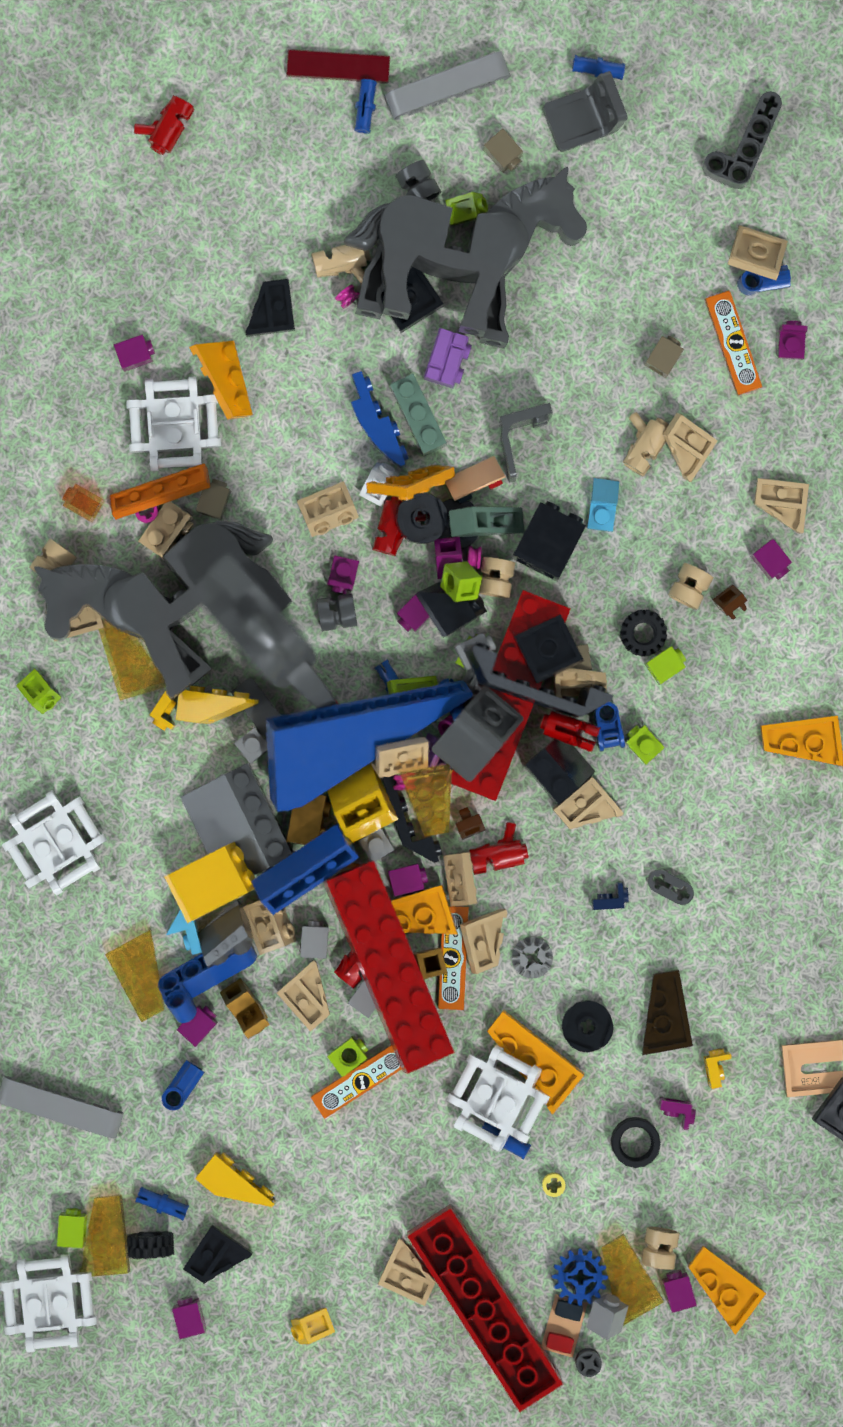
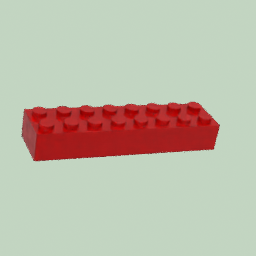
M523 590L492 671L505 673L508 675L507 679L514 682L516 679L531 683V688L539 690L543 681L536 684L514 636L560 614L566 623L571 608ZM490 688L521 714L523 721L472 781H466L455 770H452L448 783L496 801L534 704Z
M365 862L325 880L323 884L402 1071L409 1074L454 1054V1049L375 862Z
M451 1204L407 1231V1237L519 1413L563 1385L562 1377Z

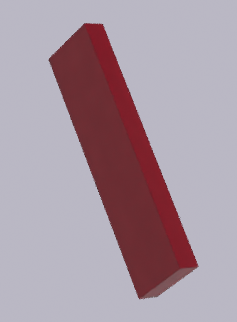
M288 50L287 77L359 82L362 79H370L377 83H389L390 56Z

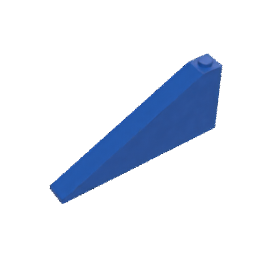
M464 680L267 718L266 733L270 800L277 811H290L293 808L303 807L376 759V746L405 741L470 699L472 691Z

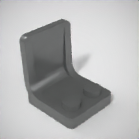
M610 71L599 74L590 87L547 102L542 108L557 149L560 152H565L616 133L628 118Z
M550 403L500 416L501 446L509 483L516 481L517 474L508 433L513 429L532 424L533 428L547 425V421L551 419L553 414Z
M484 686L435 743L432 751L466 781L470 782L523 721V717L489 687Z

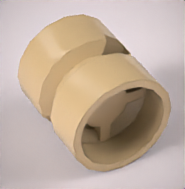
M50 538L42 548L43 555L37 556L29 568L36 572L35 566L53 570L58 567L72 565L77 557Z
M483 557L481 572L484 574V577L481 580L479 594L510 598L512 584L509 582V579L514 575L515 562ZM494 572L500 573V579L493 578Z
M684 563L678 574L680 580L679 582H674L668 596L689 608L697 610L704 598L702 591L708 590L714 577L693 565ZM689 581L696 583L695 588L687 585Z
M653 1226L646 1227L645 1243L648 1244V1247L643 1249L641 1264L658 1269L673 1270L676 1261V1254L673 1252V1249L678 1247L680 1233L672 1229Z

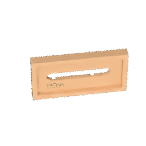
M843 1039L781 1045L786 1097L829 1094L843 1077V1071L811 1074L801 1072V1067L804 1064L842 1061Z

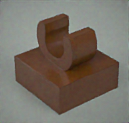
M733 584L712 599L715 605L733 620L736 618L733 611L740 607L744 612L747 610L744 604L747 602L746 597Z
M468 807L459 810L462 821L455 824L462 840L486 831L479 814L471 816Z

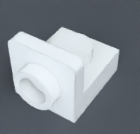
M377 462L372 468L359 495L382 507L388 495L367 493L366 483L371 481L386 483V477L399 476V473L395 472V469L389 464Z

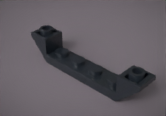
M475 642V645L465 646L464 653L479 684L570 717H582L613 699L614 695L605 693L606 688L591 684V687L581 688L578 700L568 696H562V698L553 696L554 691L542 687L536 690L531 688V683L516 679L514 682L507 679V674L492 671L497 653L489 651L490 646Z
M393 776L382 777L387 795L398 817V820L395 822L402 845L434 863L439 862L438 856L443 855L439 840L433 841L431 836L412 842L411 837L416 835L412 822H406L404 812L408 811L404 796L399 798L397 790L393 789V786L396 785Z

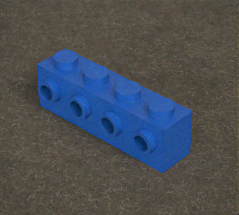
M336 824L251 882L261 903L274 915L357 860L359 856L351 841L344 836L341 828Z

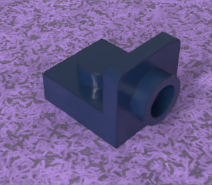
M617 882V898H613L612 893L597 894V899H592V910L625 908L624 903H629L628 887H623V882Z

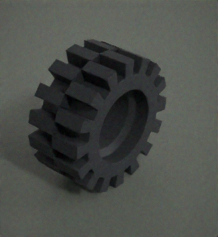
M647 609L631 613L621 625L620 636L622 644L636 656H648L656 653L663 647L667 639L665 621L659 614ZM640 623L649 624L653 629V638L647 643L638 642L634 637V629Z
M150 1231L128 1234V1258L157 1259L158 1257L165 1258L166 1256L174 1255L173 1233L168 1231Z

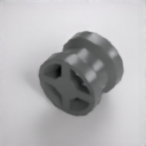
M584 1348L577 1353L575 1364L581 1375L593 1377L600 1372L602 1361L596 1350Z

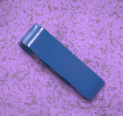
M251 946L247 953L242 955L232 953L224 963L212 965L209 968L205 963L202 953L163 975L158 982V988L165 1005L179 1023L190 1022L197 1013V1008L192 998L251 966L257 958V953Z

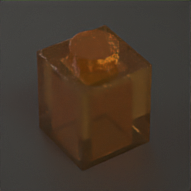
M76 483L73 488L69 487L62 498L65 501L63 506L91 523L105 502L102 498Z

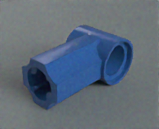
M782 265L777 280L745 271L739 277L737 286L739 291L745 295L790 288V270L787 265ZM747 276H751L756 280L755 288H750L746 285L745 278Z
M186 1060L170 1085L163 1092V1106L168 1110L180 1109L205 1072ZM176 1091L180 1094L181 1101L178 1105H170L168 1103L167 1094L169 1092Z

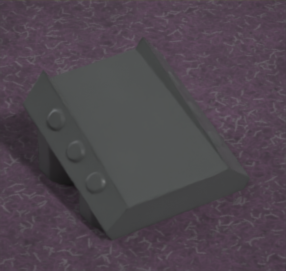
M238 900L198 932L203 958L208 968L212 965L224 963L232 953L236 955L247 953L251 949L252 941H254L249 919Z

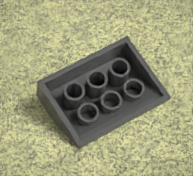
M246 763L180 797L208 854L235 842L244 854V861L248 869L254 875L293 854L250 763Z

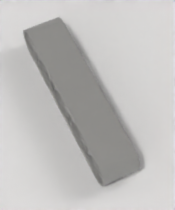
M499 51L396 88L385 94V98L393 119L399 120L400 116L416 114L424 111V107L430 105L434 107L448 102L447 99L454 96L456 98L472 93L471 90L476 88L481 90L496 84L495 81L500 79L505 81L511 75L504 56Z
M3 1076L0 1086V1104L108 1138L115 1139L117 1137L124 1115L123 1112L118 1111L116 1113L110 1111L109 1107L96 1103L90 1105L84 1103L85 1100L70 1095L69 1097L61 1096L60 1092L48 1088L42 1090L36 1088L35 1084L22 1080L16 1082L11 1080L12 1077Z

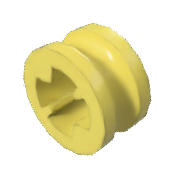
M549 1173L544 1177L542 1187L548 1196H560L565 1190L566 1184L560 1174ZM551 1178H557L556 1181L561 1182V1186H558L555 1192H551V1188L547 1189L546 1187L547 1183H551Z

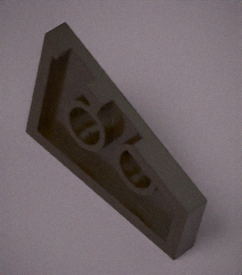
M679 970L653 974L642 1055L692 1047L693 1043Z

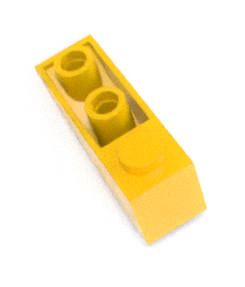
M190 685L189 690H184L178 695L175 720L212 724L258 704L259 700L250 699V693L234 692V696H228L227 690L212 688V692L207 693L205 692V687Z
M216 1152L195 1178L215 1196L273 1207L276 1202L273 1199L274 1193L264 1185L261 1188L252 1182L255 1178L245 1169H242L240 1172L233 1166L235 1161L224 1152L221 1155Z

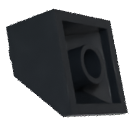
M441 581L415 594L443 638L465 627L487 612L484 607V601L479 595L478 599L455 602L440 587Z

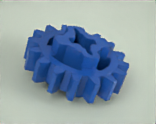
M578 1248L577 1255H574L569 1250V1257L566 1259L560 1256L559 1259L562 1264H554L553 1266L558 1270V1274L551 1275V1278L558 1280V1283L553 1287L554 1289L561 1288L560 1298L568 1295L567 1302L569 1304L574 1299H577L578 1306H582L583 1299L592 1304L591 1297L593 1295L597 1298L601 1297L598 1292L599 1288L603 1290L607 1288L601 1284L602 1280L608 1279L607 1275L602 1274V1271L607 1267L606 1265L599 1266L598 1263L601 1258L597 1256L592 1259V1251L590 1250L586 1255H583L581 1248ZM575 1260V1266L569 1272H564L565 1267ZM585 1260L594 1266L596 1272H589L585 1267ZM578 1270H582V1273L587 1276H592L591 1278L583 1279L581 1284H578V1281L573 1278H568V1276L577 1275ZM563 1282H570L574 1286L575 1294L567 1290ZM591 1282H596L593 1289L585 1294V1288Z

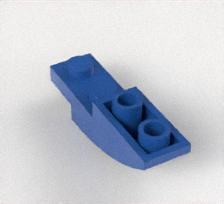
M362 371L352 374L360 399L352 401L351 405L361 427L371 442L386 458L399 468L406 467L405 460L409 458L405 446H399L396 437L400 435L396 421L390 422L389 416L378 419L382 412L378 401H372L369 392L373 391L369 376L364 377Z

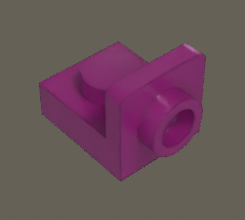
M786 321V324L781 325L779 329V359L804 360L805 338L808 326L802 325L800 321Z
M334 555L327 585L332 587V592L345 595L347 590L353 591L359 561Z
M660 1097L658 1107L661 1111H664L663 1115L679 1117V1113L683 1114L681 1127L683 1130H689V1124H694L696 1109H692L691 1102Z

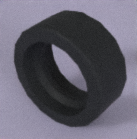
M639 1117L626 1118L618 1123L611 1136L612 1150L617 1159L625 1166L633 1168L645 1167L652 1163L659 1154L661 1146L660 1136L654 1125L646 1119ZM633 1127L644 1129L649 1134L651 1140L648 1152L636 1158L625 1154L620 1143L623 1133Z

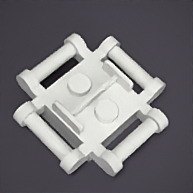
M192 376L185 380L170 381L146 379V400L126 401V407L129 409L131 430L129 452H150L151 471H159V468L188 467L203 464V448L221 447L217 423L216 404H218L215 395L198 396L197 376ZM190 391V397L155 399V392ZM199 405H206L208 439L204 440L201 438ZM140 409H147L149 443L141 442ZM193 450V456L159 458L158 452Z
M51 790L40 801L19 814L14 813L8 817L19 835L2 844L5 852L8 851L26 879L25 884L28 889L46 879L57 896L64 892L63 889L86 874L101 869L91 851L106 842L107 839L104 834H100L83 806L84 801L81 797L74 799L63 807L55 792ZM52 805L56 812L26 830L22 823ZM73 810L92 839L89 843L85 841L69 815ZM22 842H24L41 870V873L36 876L17 847ZM84 856L87 861L85 864L59 880L56 879L55 873Z
M495 1045L492 1049L488 1062L469 1054L466 1059L468 1063L453 1093H449L446 1099L453 1105L463 1109L455 1122L454 1128L459 1131H467L492 1145V1149L498 1152L503 1149L509 1135L521 1142L527 1143L530 1138L528 1134L543 1104H547L550 1096L534 1087L542 1069L535 1065L532 1067L509 1055L498 1045ZM501 1061L527 1075L526 1082L496 1067L498 1062ZM478 1067L483 1071L468 1101L462 1099V1096ZM534 1097L535 1099L520 1129H517L516 1126L530 1098ZM473 1114L500 1129L499 1135L496 1136L470 1122L471 1115Z
M63 1254L60 1258L33 1261L18 1259L17 1272L19 1279L0 1282V1291H3L6 1317L5 1335L25 1332L27 1353L35 1352L36 1349L68 1345L71 1348L79 1347L78 1326H93L97 1324V1318L93 1314L90 1287L92 1272L73 1273L69 1254ZM62 1268L63 1272L28 1277V1271ZM74 1282H80L83 1308L82 1317H78ZM13 1289H20L24 1323L17 1324ZM69 1328V1335L35 1339L34 1331L41 1332Z

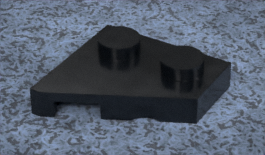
M289 279L263 282L249 325L245 331L246 337L295 331Z
M211 1225L183 1270L202 1283H206L241 1261L250 1258L253 1252Z

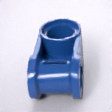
M608 702L595 709L596 726L601 727L597 736L599 751L601 752L604 751V748L616 746L625 748L624 734L617 706ZM603 706H610L613 710V716L609 720H603L599 715V711ZM616 737L615 739L605 740V738Z

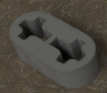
M655 870L648 876L647 881L650 889L680 905H686L693 899L694 890L692 886L663 870ZM660 874H663V880L670 884L669 888L661 885L658 889L655 888V882L652 880L653 877H659ZM673 886L678 889H682L685 886L689 896L688 898H682L680 901L677 899L678 894L671 891Z

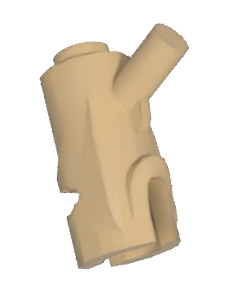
M346 245L332 248L331 259H328L324 251L311 253L317 278L339 276L340 272L345 271L347 274H354L360 284H362L364 270L361 267L367 266L366 261L371 260L369 250L363 251Z
M635 412L629 419L638 430L636 435L637 441L634 445L631 444L623 463L627 468L644 477L651 467L646 458H651L652 460L657 458V455L666 443L663 433L669 424L657 418L656 420L650 419L646 425L639 414Z

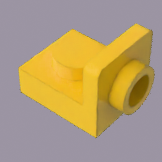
M166 691L150 713V716L154 718L152 723L164 731L167 727L171 730L174 729L175 725L163 718L165 713L170 715L177 705V702L174 701L175 698L171 701L166 695Z
M724 1048L710 1050L708 1056H703L708 1084L711 1089L721 1088V1081L725 1080L723 1067L718 1065L717 1062L732 1059L731 1053L724 1052Z
M321 1308L306 1316L291 1320L293 1326L291 1327V1333L299 1344H311L335 1333L327 1308Z

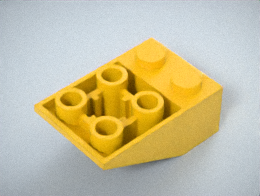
M371 763L327 790L344 836L353 843L398 820L383 783Z

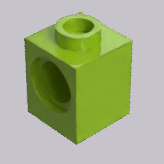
M467 561L445 564L440 587L455 602L478 599L482 576Z
M671 646L645 663V666L658 685H661L686 668L684 662L687 660L679 648L674 650Z
M352 1036L330 1052L327 1057L340 1075L344 1077L368 1058L366 1055L368 1048L360 1038L355 1040ZM347 1048H352L356 1051L357 1058L354 1061L348 1062L343 1058L342 1052Z
M66 1208V1212H61L59 1215L57 1247L83 1248L85 1246L87 1214L81 1213V1209Z

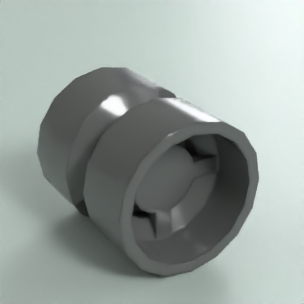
M419 160L408 165L395 176L401 188L407 189L406 196H416L431 201L441 194L435 179L429 178L431 171L425 160Z
M352 593L339 595L337 600H333L331 597L317 599L322 632L336 630L338 625H341L343 628L357 626Z

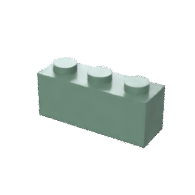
M410 374L390 384V389L423 457L446 447L447 442L414 374Z

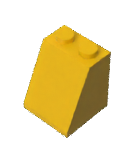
M235 842L164 876L187 923L255 889L251 882L255 879V876L248 869L244 861V854Z

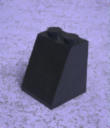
M549 501L546 504L540 502L512 559L557 582L586 525L582 523L583 519L573 513H569L567 516L559 512L560 507Z
M557 739L552 740L523 765L556 805L561 804L595 772L573 745Z

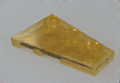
M106 624L104 628L99 629L120 701L166 687L163 676L154 666L153 661L136 637L120 632L110 624Z
M449 764L399 772L424 836L448 833L452 774Z
M151 930L105 954L141 1022L165 1010L164 1000L158 988L160 977Z
M122 1195L94 1198L88 1227L87 1243L84 1246L82 1267L79 1272H92V1277L128 1274L130 1272V1263L127 1255V1236Z
M625 1234L602 1246L612 1295L618 1297L621 1302L629 1306L623 1326L664 1302Z

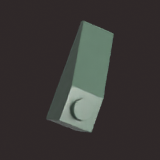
M468 507L449 511L451 537L525 533L522 507Z

